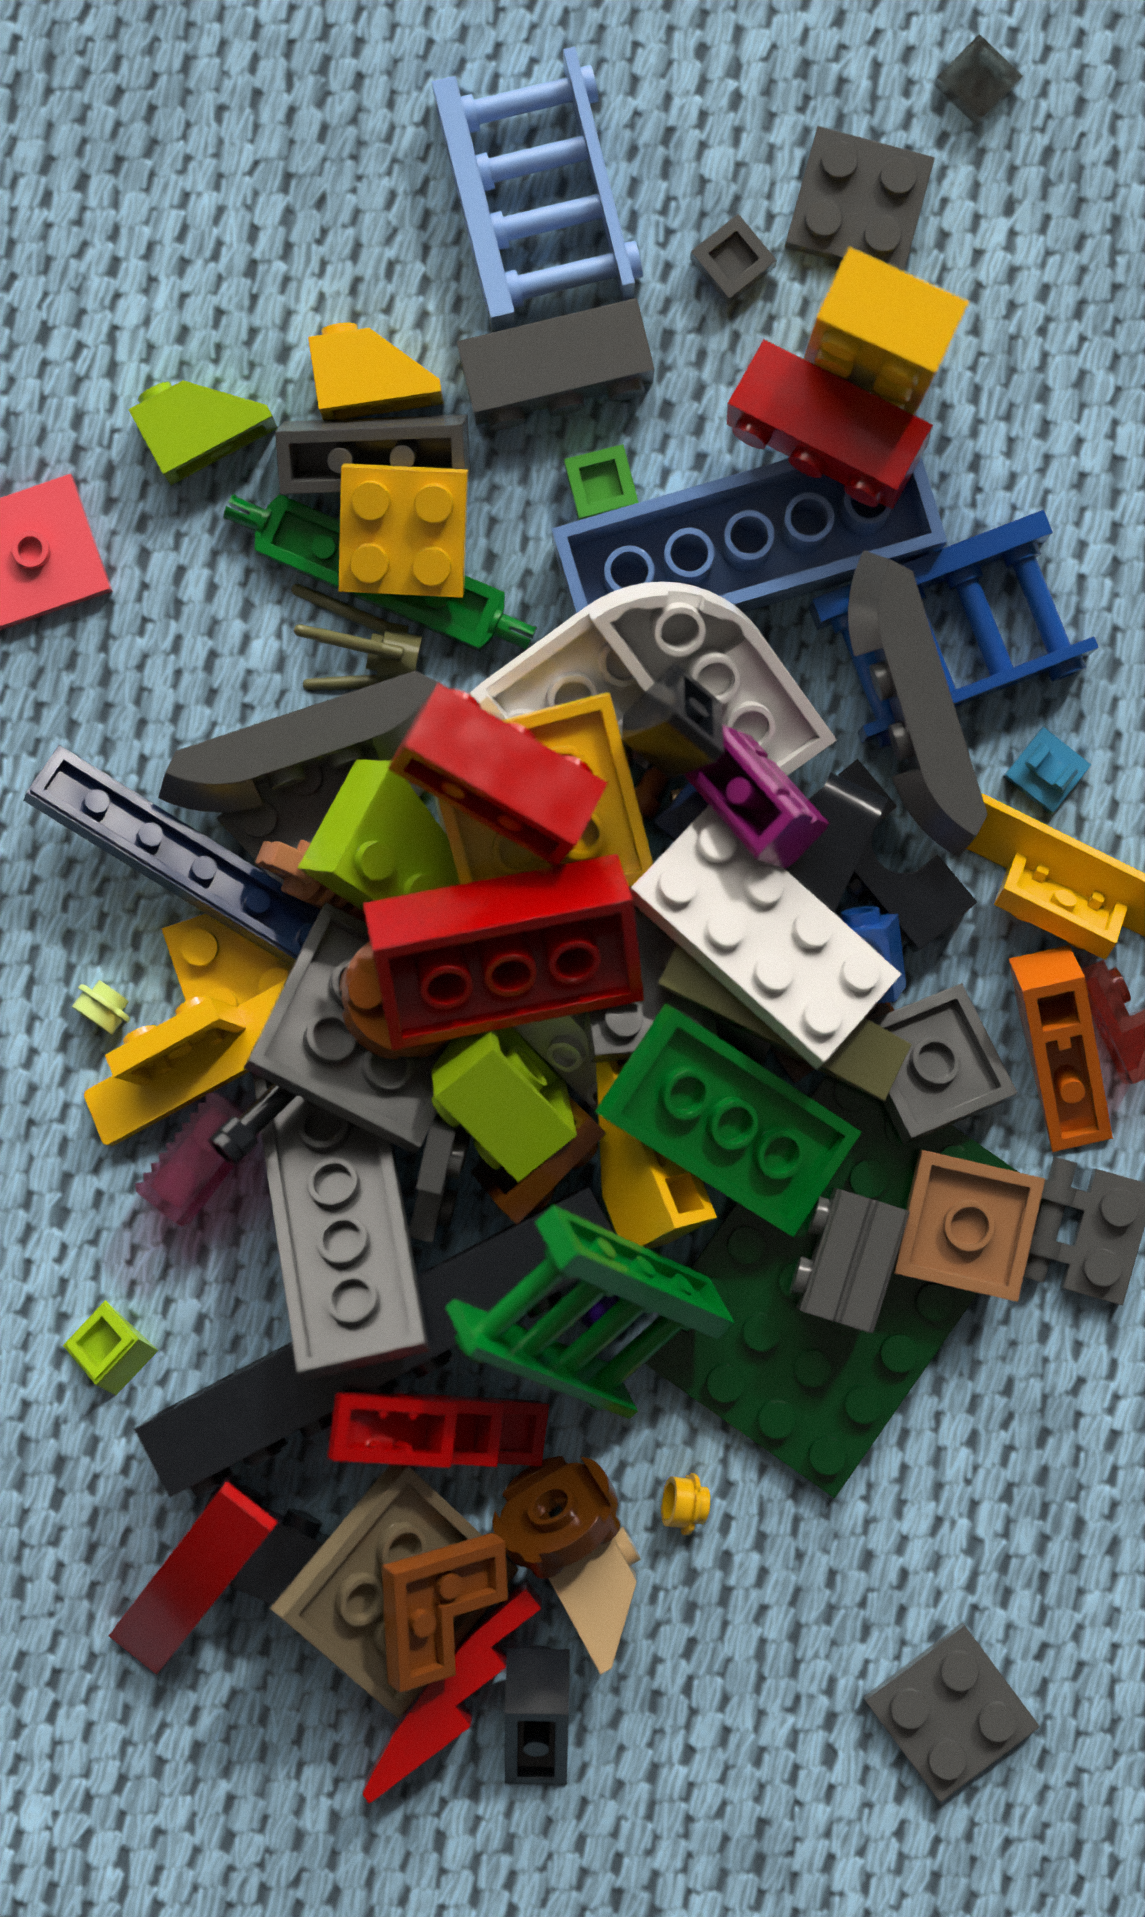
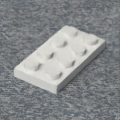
M710 805L630 889L633 904L816 1069L828 1059L901 975L900 972L784 868L757 860Z

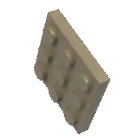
M390 1464L270 1609L399 1719L426 1685L399 1693L388 1684L382 1565L483 1535L408 1465ZM506 1558L508 1584L519 1569ZM489 1606L453 1617L455 1649Z

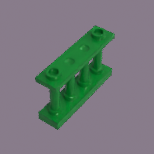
M554 1205L535 1222L548 1246L545 1250L546 1259L489 1312H485L456 1299L446 1306L457 1330L455 1334L456 1343L461 1351L476 1363L486 1362L585 1401L598 1411L605 1409L628 1419H631L638 1412V1409L623 1382L680 1330L690 1331L694 1329L718 1340L735 1324L709 1277ZM564 1277L567 1279L576 1277L582 1280L530 1330L515 1324ZM604 1295L608 1297H613L614 1295L622 1297L570 1346L556 1341ZM644 1312L647 1314H652L653 1312L660 1314L609 1362L596 1357Z

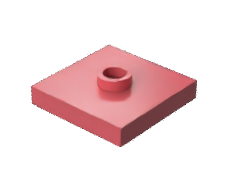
M71 474L0 498V630L113 592L74 477Z

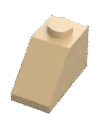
M624 1526L619 1529L617 1535L611 1541L599 1545L583 1559L566 1566L558 1575L549 1578L600 1674L612 1669L637 1583L636 1572L632 1565L641 1560Z

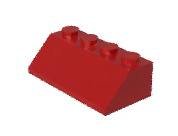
M618 854L363 903L392 1050L644 1001L633 899Z

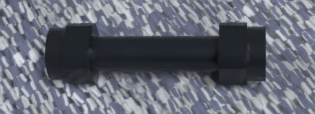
M275 1084L271 1085L238 1119L234 1116L229 1117L208 1138L209 1144L223 1160L235 1166L259 1143L256 1136L297 1095Z

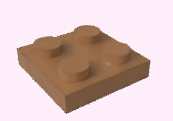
M919 1150L906 1207L910 1214L892 1272L1018 1302L1045 1178Z

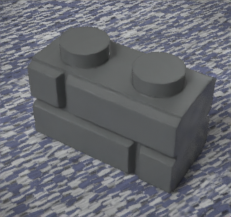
M834 1187L830 1199L819 1196L808 1229L809 1233L818 1235L811 1259L799 1258L790 1286V1293L799 1295L796 1307L800 1311L873 1333L910 1211Z

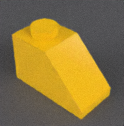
M337 323L322 328V335L308 337L318 407L323 420L349 419L444 404L440 379L371 328L358 329V325L355 323Z

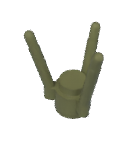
M294 584L291 591L294 595L381 633H372L370 640L302 624L296 625L294 628L296 636L368 653L366 669L377 671V675L308 678L303 681L305 690L362 689L416 671L422 636L408 634L409 626L385 621L301 584Z

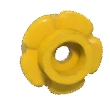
M695 1473L685 1475V1478L670 1476L664 1486L661 1505L662 1522L666 1527L681 1528L682 1535H690L695 1528V1524H704L708 1518L710 1491L708 1487L701 1486L700 1479Z

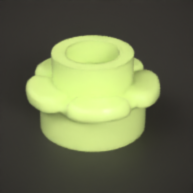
M98 980L92 990L84 984L79 985L78 989L82 993L72 1005L76 1011L111 1035L114 1034L122 1021L129 1023L130 1017L123 1012V1009L129 1003L126 998L100 980Z

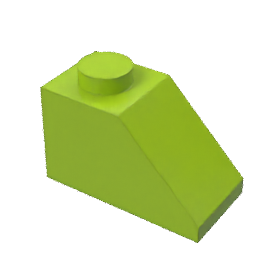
M184 380L173 386L170 382H162L152 386L138 397L139 404L128 409L163 475L171 486L278 429L267 405Z

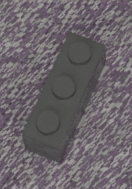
M637 298L457 341L459 358L475 424L489 423L490 430H504L518 426L526 421L524 414L547 408L550 416L571 414L585 407L584 399L608 394L609 401L611 402L633 399L645 392L643 385L651 384L654 380L655 369Z
M468 414L285 421L275 431L280 494L341 492V466L344 463L468 469V481L471 477Z

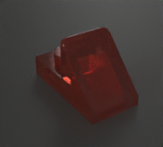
M1104 960L1082 967L1081 970L1085 976L1091 1016L1122 1083L1135 1084L1145 1079V1007L1130 1014L1128 1013L1124 1004L1131 1001V996L1121 973L1116 967L1108 970Z

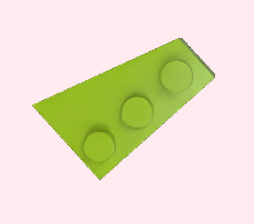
M356 759L297 867L363 912H365L363 903L460 884L447 834L408 781L387 769L391 761Z

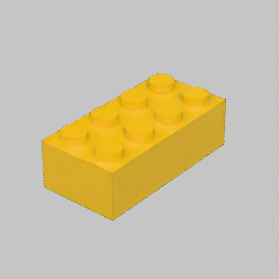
M849 247L815 319L803 359L916 415L969 301Z

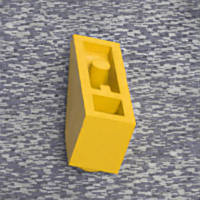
M628 1060L596 1063L598 1106ZM598 1114L599 1126L606 1132L600 1139L602 1197L617 1235L642 1247L651 1249L669 1244L717 1218L700 1178Z

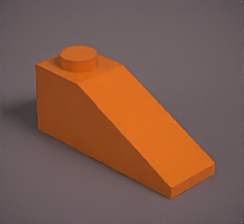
M1070 945L1009 958L1018 1011L1052 1152L1113 1139L1085 976Z

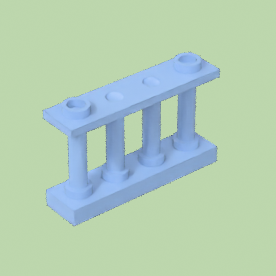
M576 47L563 49L565 78L476 100L473 99L472 94L460 95L456 76L432 81L434 101L492 332L516 327L514 309L523 307V300L616 277L623 301L634 298V279L643 277L640 255L635 240L624 242L590 104L599 102L594 73L591 65L580 67ZM572 102L580 136L488 158L487 153L475 155L470 133L480 131V124ZM587 160L595 195L503 217L501 211L490 213L485 192L494 190V183ZM598 219L602 220L610 253L522 275H517L516 270L504 271L499 250L510 248L509 241Z

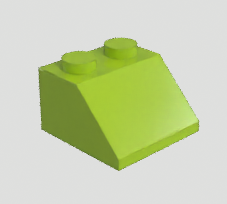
M514 1027L452 1038L431 1069L434 1096L431 1100L440 1116L454 1128L461 1124L475 1138L473 1140L474 1146L485 1162L495 1170L503 1166L518 1182L577 1136L566 1081Z

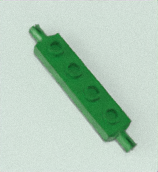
M233 494L230 497L228 503L232 508L226 506L223 519H228L255 531L254 550L257 555L339 590L340 520L281 494L266 509L237 497V495ZM466 575L463 598L344 592L479 652L494 636L526 651L537 630L536 626H531L504 614L505 592Z

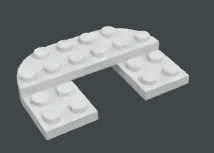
M642 583L613 591L597 599L484 680L469 693L480 703L482 709L503 720L609 692L622 738L623 714L675 662L721 701L722 725L752 736L768 754L767 758L773 760L787 776L837 741L753 622L739 608L711 591L682 583ZM434 796L441 828L447 834L438 798Z

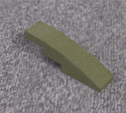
M679 944L676 945L658 982V987L714 1013V1017L771 1044V1048L815 1068ZM863 1017L817 1070L884 1102L912 1044Z

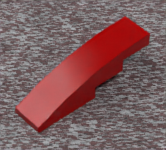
M336 1393L328 1459L333 1461L451 1468V1464L497 1467V1464L542 1466L549 1404L536 1400L476 1396Z
M226 1482L108 1636L157 1675L274 1528L277 1521Z
M527 1579L508 1595V1600L500 1602L482 1617L456 1647V1675L427 1684L397 1721L365 1781L362 1795L369 1804L471 1727L472 1713L463 1703V1700L506 1668L507 1656L497 1642L541 1610L542 1599Z

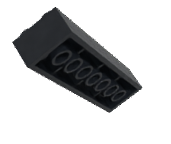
M589 1184L542 1208L539 1212L523 1218L518 1224L514 1223L416 1275L430 1351L303 1381L297 1373L292 1341L149 1417L134 1430L169 1498L185 1489L191 1499L208 1492L225 1481L224 1478L233 1473L229 1467L230 1465L242 1459L247 1469L268 1460L281 1452V1448L288 1444L285 1436L298 1429L303 1438L306 1439L332 1425L336 1393L394 1392L393 1388L398 1385L395 1378L412 1369L416 1378L419 1379L449 1363V1358L453 1356L450 1348L457 1345L455 1340L457 1330L446 1306L456 1299L489 1312L546 1259L545 1250L548 1246L535 1222L553 1205L614 1233ZM564 1277L526 1313L529 1319L553 1308L563 1298L560 1290L581 1279L576 1277L567 1279Z

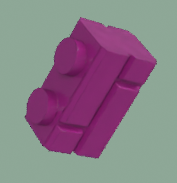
M723 725L724 753L714 763L683 775L757 860L772 863L775 866L786 869L827 829L829 823L773 760L767 758L768 754L752 736L740 731L737 732L735 729Z

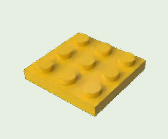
M606 692L503 719L506 723L512 722L526 727L536 736L538 742L560 755L573 756L582 760L592 769L594 775L608 782L577 846L558 865L618 854L628 887L633 886L653 865V860L610 693ZM438 798L460 884L554 866Z

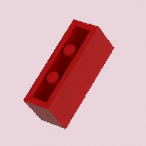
M765 339L761 342L727 403L726 425L732 427L733 434L745 444L761 450L769 446L789 456V463L798 471L814 478H820L824 474L845 485V492L858 502L872 507H876L881 503L892 510L928 446L933 424Z
M438 683L421 706L387 768L555 867L577 846L608 782L594 775L592 769L582 760L573 756L560 755L538 742L536 736L526 727L517 723L504 722L482 709L480 703L470 694L457 689H448Z

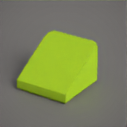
M106 1300L63 1344V1347L95 1385L114 1395H117L158 1352V1349Z

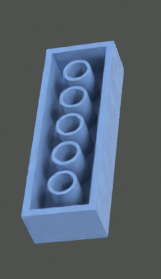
M922 457L893 510L881 503L876 507L862 504L849 496L844 490L845 485L824 474L820 478L808 476L798 471L789 463L788 459L551 528L553 548L573 614L575 615L592 602L613 591L650 582H674L696 586L726 599L744 613L852 581L863 550L885 557L901 565L943 549L947 543V538Z

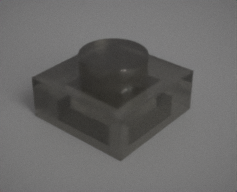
M979 34L937 76L934 86L978 127L1020 85L1023 75Z

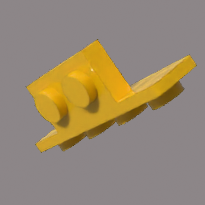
M982 794L988 815L977 836L966 849L1007 868L994 902L995 906L1011 913L1021 921L1029 922L1066 940L1075 948L1086 950L1104 960L1107 959L1117 944L1122 926L1145 937V873Z
M286 980L239 1006H234L209 996L192 998L176 1008V1016L158 1026L148 1025L128 1033L123 1038L124 1045L105 1055L112 1076L87 1089L84 1093V1098L102 1143L115 1146L250 1072L243 1067Z

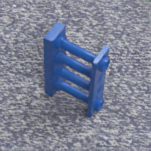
M1044 510L901 564L913 571L922 601L927 598L924 589L946 581L949 590L956 589L990 674L987 678L956 689L929 622L955 708L1046 672L1049 673L1052 682L1076 674L1087 668L1083 658L1090 656L1099 648L1094 636L1071 645L1036 559V557L1041 555L1038 545L1043 544L1053 533ZM1001 559L1004 560L1006 568L1013 567L1047 651L1046 655L1013 667L979 579L984 577L981 567ZM851 584L813 598L808 609L817 630L832 625L835 634H842L876 721L863 725L857 732L861 744L877 739L879 747L884 748L892 745L888 725L894 724L896 721L889 699L880 701L872 683L869 666L877 663L874 651L854 657L848 625V605Z

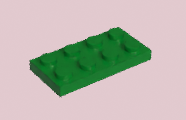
M666 1003L595 1110L596 1113L792 1237L795 1236L819 1196H821L862 1133Z

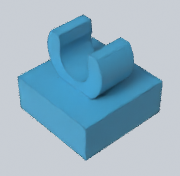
M1042 727L1003 777L1049 814H1052L1090 768L1091 764L1045 727Z

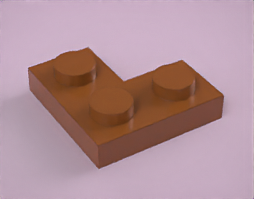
M489 1533L382 1565L387 1681L399 1693L456 1675L453 1617L508 1600L506 1541L496 1534Z

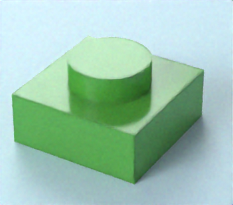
M624 444L564 459V467L578 520L639 503Z

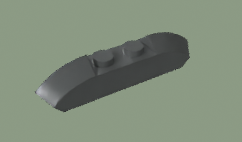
M863 550L853 576L849 595V635L854 657L874 651L877 663L869 666L872 683L880 701L889 699L896 723L888 725L890 741L899 761L907 759L909 763V770L893 776L892 779L901 801L919 827L938 845L953 855L960 857L977 836L988 814L913 571L890 559Z
M413 671L176 750L165 771L158 798L179 807L203 812L242 811L263 805L258 785L269 782L271 790H276L297 784L306 779L305 769L328 762L330 770L345 768L353 765L356 759L365 760L366 757L363 750L374 746L380 761H392L421 706L439 682L417 671Z

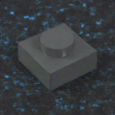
M739 214L734 216L690 253L691 261L728 305L774 269L777 262L775 257Z

